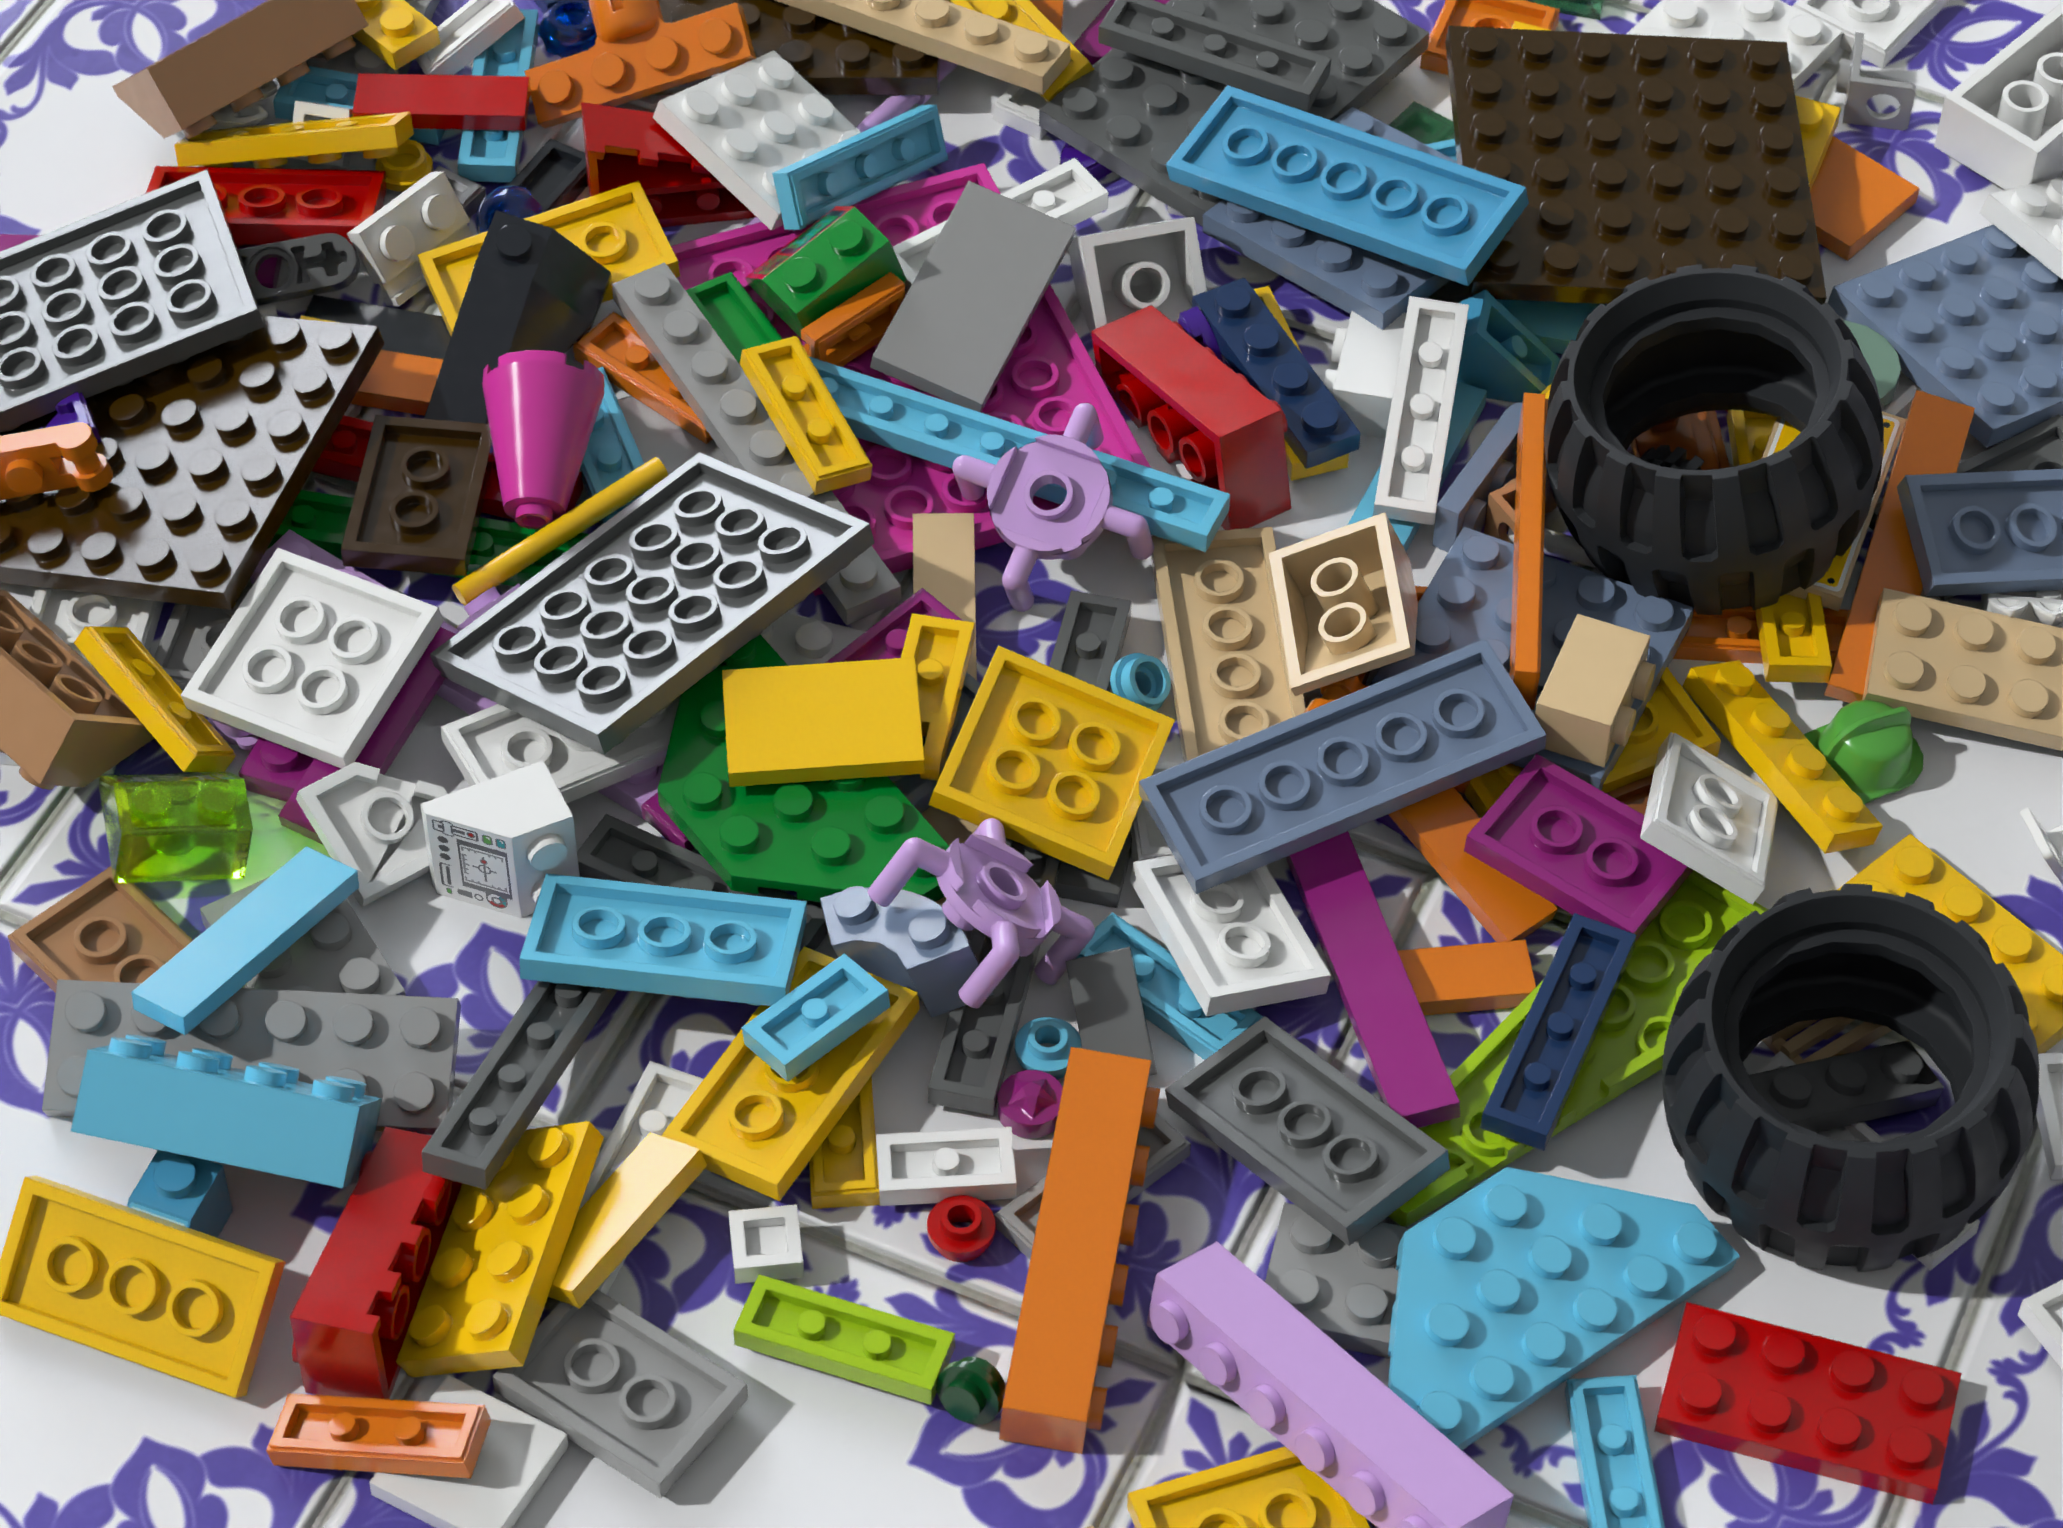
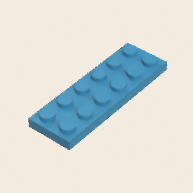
M1229 85L1226 86L1166 163L1169 179L1173 182L1469 286L1529 204L1527 190L1524 186Z

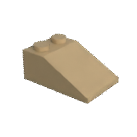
M1385 512L1268 553L1290 689L1294 696L1415 655L1418 600L1411 563Z

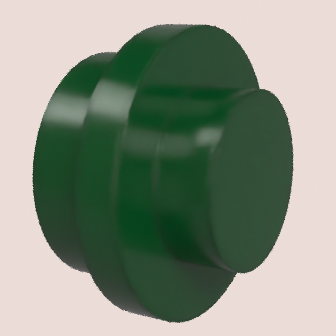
M969 1356L945 1366L937 1377L936 1391L941 1403L954 1418L973 1425H984L994 1420L1001 1411L1005 1383L1000 1372L991 1363L979 1357Z

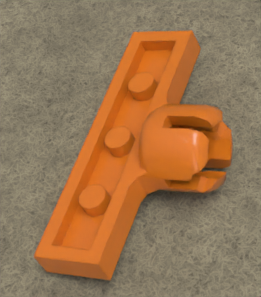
M589 0L597 33L595 45L587 51L543 64L524 72L530 79V95L537 122L546 129L582 117L581 102L615 107L733 69L755 59L756 56L743 7L737 2L677 22L666 23L663 20L658 0Z

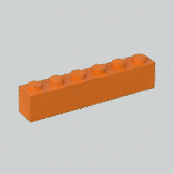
M1076 1047L1070 1048L1002 1405L999 1440L1082 1454L1087 1428L1101 1430L1108 1388L1094 1385L1098 1366L1112 1368L1119 1326L1106 1324L1109 1305L1123 1306L1129 1265L1116 1263L1120 1244L1133 1246L1140 1205L1128 1204L1127 1200L1130 1185L1144 1187L1150 1146L1138 1145L1140 1127L1154 1129L1160 1095L1159 1088L1148 1087L1151 1060Z

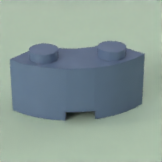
M861 886L849 887L842 892L820 898L831 945L838 957L845 953L866 972L918 992V998L923 1002L931 1018L967 1005L959 997L958 991L980 963L963 930L948 920L943 913L942 906L917 893L901 890L888 907H883L876 904L869 897V887L864 888Z

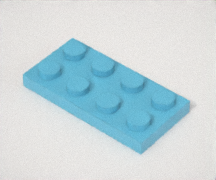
M546 873L519 958L520 979L545 981L554 984L609 988L619 991L673 995L684 998L747 1003L756 1006H772L790 991L807 921V901Z

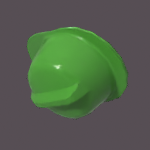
M1872 700L1854 701L1841 708L1829 724L1804 734L1812 745L1825 756L1826 761L1851 790L1862 799L1864 804L1914 784L1923 771L1924 755L1917 740L1913 737L1910 728L1911 714L1907 707L1892 708L1885 703Z

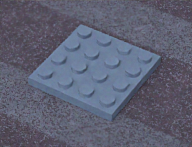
M1353 106L1333 120L1351 128L1457 163L1456 160ZM1224 199L1203 214V233L1351 314L1352 310L1381 330H1384L1403 313H1407L1409 296L1428 298L1450 281L1444 277Z
M1994 224L1832 288L1828 304L1843 320L1865 325L1885 337L1898 353L1901 372L1925 393L1975 408L1968 432L1986 448L2016 436L2058 414L2063 416V280Z
M1463 526L1418 602L1415 655L1380 667L1369 686L1485 638L1510 675L1514 544ZM1544 555L1541 669L1535 708L1531 711L1535 715L1536 703L1576 615L1581 614L1650 635L1647 662L1656 664V670L1646 700L1634 699L1631 708L1636 709V717L1632 731H1634L1645 711L1647 702L1651 700L1660 683L1663 672L1671 663L1691 626L1694 607L1668 598L1643 597L1636 593L1632 585ZM1614 745L1605 768L1546 749L1514 761L1511 764L1525 768L1531 759L1538 754L1602 790L1607 776L1613 770L1625 746Z

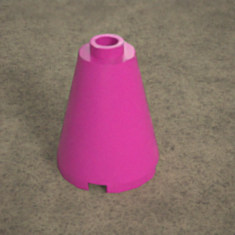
M525 350L506 353L498 357L497 368L491 370L490 366L487 365L483 370L482 388L503 508L505 513L514 518L519 526L528 529H541L566 513L605 394L604 375L594 364L584 360L583 370L566 365L567 354L556 351Z

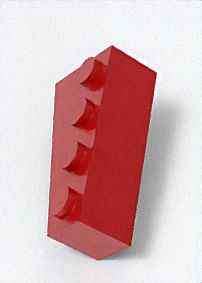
M1149 305L1091 331L1096 369L1112 398L1138 428L1148 425L1150 434L1157 445L1156 450L1168 464L1180 460L1193 478L1189 481L1230 494L1229 512L1221 524L1224 530L1251 528L1291 509L1284 433L1287 432L1288 425L1285 414L1276 401L1266 398L1250 385L1244 375L1235 373L1219 360L1209 347H1203L1188 335L1178 322L1171 321L1153 305Z
M385 1127L374 1150L367 1151L363 1158L358 1182L290 1315L294 1336L292 1359L293 1362L300 1365L306 1393L326 1396L390 1399L401 1369L396 1363L397 1357L462 1186L460 1182L423 1172L422 1150L432 1137L430 1135Z

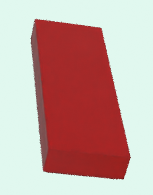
M358 73L352 114L353 117L410 112L413 129L526 131L531 93L529 76Z

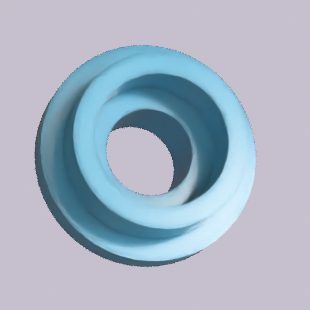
M1132 653L1120 658L1115 663L1111 671L1110 686L1113 694L1157 711L1169 695L1171 680L1167 668L1159 659L1142 653Z
M1041 1017L1029 1021L1021 1027L1015 1038V1056L1024 1070H1040L1052 1075L1057 1080L1065 1077L1070 1048H1081V1039L1077 1030L1070 1023L1055 1017ZM1051 1043V1044H1055V1046H1053V1047H1044V1046H1041L1040 1044Z

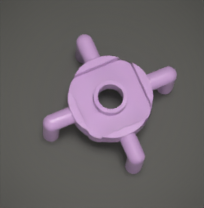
M1081 403L1074 408L1063 435L1048 434L1035 437V442L1026 444L1018 449L1015 446L1006 452L996 465L968 455H961L953 462L952 470L961 494L965 499L970 501L978 500L983 496L985 488H987L989 511L995 529L1001 538L1014 549L1003 573L1002 583L1009 602L1016 611H1027L1034 604V595L1028 578L1037 559H1076L1100 536L1104 529L1126 536L1130 552L1136 559H1147L1154 552V543L1147 520L1139 514L1113 506V493L1108 474L1092 450L1102 444L1104 434L1097 411L1089 403ZM1047 484L1060 485L1067 491L1064 502L1052 510H1043L1033 504V497L1037 490Z
M994 818L984 820L964 843H959V838L954 840L946 851L917 837L907 839L868 889L869 897L876 904L888 907L918 868L936 875L940 889L946 897L942 910L948 920L962 930L972 931L976 928L990 937L992 941L991 951L958 991L961 1000L972 1008H979L1016 963L1019 956H1029L1037 946L1043 943L1051 931L1060 934V937L1034 968L1038 978L1049 985H1054L1067 970L1065 961L1076 959L1095 933L1094 924L1090 919L1061 906L1058 895L1048 880L1040 888L1027 874L1033 864L1021 853L1006 845L1004 826L999 820Z

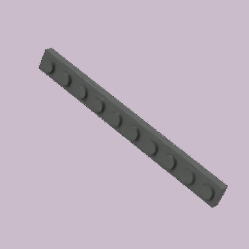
M1071 590L1049 667L1111 692V671L1115 663L1120 659L1131 619L1132 601ZM1006 838V845L1021 853L1033 864L1027 874L1041 888L1048 880L1056 891V881L1062 861ZM975 928L972 932L970 945L979 963H981L991 951L992 941L990 937ZM1040 945L1029 956H1019L1016 963L993 990L994 995L988 996L979 1008L965 1005L949 1012L928 1085L929 1104L994 1115L998 1101V1092L1003 1083Z

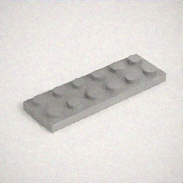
M57 979L42 1110L47 1116L74 1117L87 1050L110 1045L111 1037L125 1038L126 1034L166 1041L165 1053L178 1056L179 1051L192 1052L193 1048L230 1054L233 1056L231 1067L246 1070V1065L259 1066V1062L297 1068L300 1070L298 1081L313 1084L314 1079L325 1080L326 1076H336L366 1083L364 1095L382 1098L375 1132H383L385 1127L433 1135L452 1107L461 1004L458 998L241 988L187 1035H183L134 1010L131 992L141 983Z

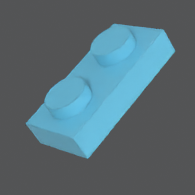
M844 953L741 1027L744 1044L789 1082L890 1007L888 989Z

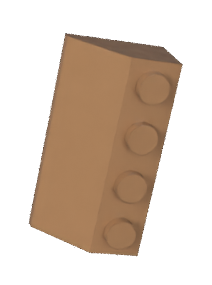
M267 0L113 85L112 88L127 106L163 138L183 131L188 140L216 125L218 122L212 113L229 104L233 112L236 113L264 98L259 87L274 78L277 79L282 87L310 72L311 70L306 60L322 52L326 61H329L353 48L357 44L351 35L369 25L355 0Z
M0 590V752L7 754L20 766L19 774L26 781L39 788L51 790L55 786L85 787L153 740L154 737L92 665L6 590Z

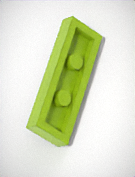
M760 1274L757 1276L733 1329L734 1345L929 1405H932L937 1393V1377L945 1366L949 1364L955 1350V1333Z

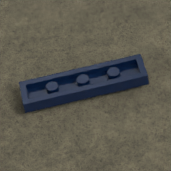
M1245 278L1192 296V308L1197 306L1205 316L1216 337L1221 354L1235 373L1244 375L1251 386L1269 400L1276 401L1282 408L1288 425L1287 432L1284 433V439L1306 469L1360 448L1361 432Z
M1576 913L1573 914L1484 1108L1481 1129L1545 1151L1634 952L1636 934Z

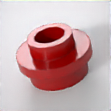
M957 1195L945 1198L937 1203L928 1215L927 1235L929 1241L943 1257L951 1261L968 1262L978 1258L991 1245L995 1237L996 1222L994 1214L987 1204L975 1197ZM967 1222L971 1225L965 1228H957L951 1224Z

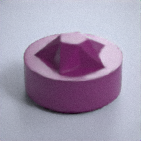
M1023 1070L1009 1076L1002 1083L998 1092V1116L1004 1127H1012V1134L1023 1138H1040L1054 1132L1063 1090L1061 1083L1052 1075L1040 1070Z

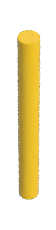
M657 457L650 459L452 585L456 597L466 606L493 586L497 587L648 491L668 476L664 464Z

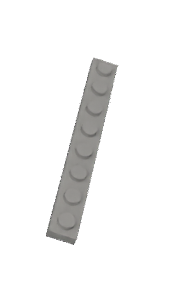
M665 262L612 284L614 302L733 467L848 514L832 491L814 495L812 487L803 472L800 471L742 367ZM872 546L851 561L846 568L840 570L819 586L846 625L901 601V585Z

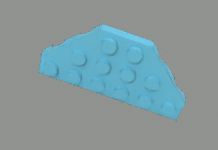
M1506 1167L1404 1232L1398 1244L1396 1270L1399 1271L1396 1300L1392 1307L1388 1356L1391 1358L1388 1388L1459 1449L1463 1450L1730 1271L1740 1255L1695 1204Z

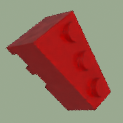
M581 102L590 197L639 181L661 227L756 217L652 118L654 112Z

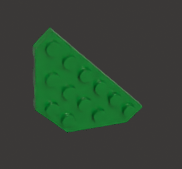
M761 634L750 640L718 665L713 672L704 676L681 694L658 786L659 806L732 891L758 894L760 887L796 891L797 899L821 902L820 898L842 892L849 887H870L899 848L909 838H920L945 851L949 847L946 841L888 776L729 787L722 670L788 666ZM921 868L916 870L902 888V890L917 893L934 902L945 897L940 889L936 875Z

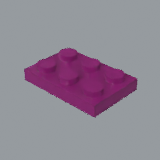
M1538 754L1531 759L1468 833L1464 848L1466 853L1570 914L1576 913L1637 935L1636 941L1693 871V869L1640 838L1645 815Z

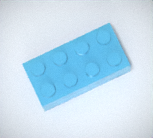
M126 1034L125 1038L111 1037L110 1045L87 1050L71 1132L338 1188H345L358 1182L363 1158L367 1151L372 1150L382 1098L364 1095L366 1083L336 1076H326L325 1080L314 1079L313 1084L298 1081L300 1070L297 1068L268 1062H259V1066L246 1065V1070L231 1067L233 1056L230 1054L200 1048H193L192 1052L179 1051L178 1056L166 1054V1041Z

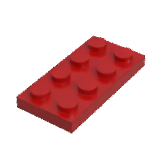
M155 166L146 193H149L207 169L217 190L236 246L241 247L245 244L265 245L324 233L338 234L345 237L352 244L347 233L382 208L387 187L384 170Z
M1686 1302L1654 1432L1933 1505L1962 1373Z

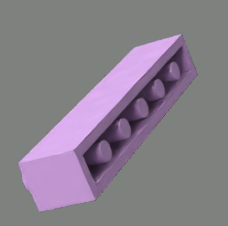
M1219 1242L1211 1244L1156 1274L1146 1324L1155 1331L1163 1342L1171 1345L1196 1367L1208 1382L1221 1389L1246 1411L1257 1425L1271 1433L1296 1455L1307 1469L1321 1477L1346 1499L1357 1513L1365 1516L1377 1528H1505L1514 1495Z

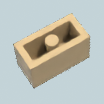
M1581 614L1576 615L1536 703L1535 717L1547 734L1546 750L1605 768L1614 745L1625 746L1627 744L1636 717V709L1631 708L1634 699L1646 700L1655 675L1656 664L1647 662L1650 635Z

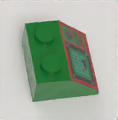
M835 206L747 275L745 280L801 338V329L888 273L892 272L904 283L907 281V278L890 241L855 206Z

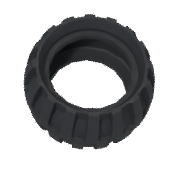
M1702 264L1679 267L1676 273L1649 280L1647 277L1626 286L1622 295L1605 306L1601 303L1586 317L1579 329L1576 340H1571L1564 351L1552 381L1544 433L1545 460L1550 486L1558 510L1570 534L1584 549L1594 566L1606 577L1632 585L1636 593L1643 597L1668 598L1694 607L1698 615H1722V610L1752 606L1753 610L1776 604L1780 596L1799 587L1805 590L1824 577L1835 556L1843 557L1856 539L1868 516L1872 498L1881 475L1884 452L1882 407L1875 378L1851 330L1828 303L1821 305L1817 302L1806 286L1786 276L1780 280L1761 274L1757 267L1733 264L1731 269H1702ZM1740 410L1774 417L1780 416L1801 432L1786 448L1768 457L1735 467L1715 470H1683L1662 467L1647 463L1626 451L1634 438L1643 432L1671 419L1705 411Z
M1844 884L1840 890L1813 893L1811 888L1784 895L1777 900L1771 909L1762 914L1755 910L1731 927L1718 940L1712 952L1696 966L1677 1001L1667 1032L1662 1065L1664 1108L1673 1144L1684 1160L1689 1179L1702 1199L1716 1214L1723 1211L1731 1219L1735 1231L1741 1237L1763 1251L1769 1246L1781 1253L1795 1257L1797 1265L1823 1270L1825 1265L1857 1266L1858 1272L1875 1271L1891 1267L1897 1259L1914 1254L1918 1259L1947 1245L1958 1237L1966 1223L1971 1224L1982 1217L2002 1194L2024 1155L2036 1117L2039 1097L2038 1049L2036 1039L2029 1025L2027 1006L2017 983L2004 963L1996 964L1994 962L1989 946L1984 938L1963 920L1959 923L1954 922L1936 911L1933 902L1906 892L1904 897L1872 891V885ZM1846 1017L1887 1026L1923 1048L1950 1082L1955 1104L1925 1129L1887 1141L1833 1140L1789 1122L1757 1093L1743 1062L1760 1041L1796 1022Z

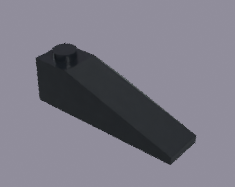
M496 210L476 259L424 419L489 424L482 388L484 368L487 365L490 366L491 370L497 368L498 357L511 352L545 350L566 353L576 341H579L591 330L611 280V272L553 228Z

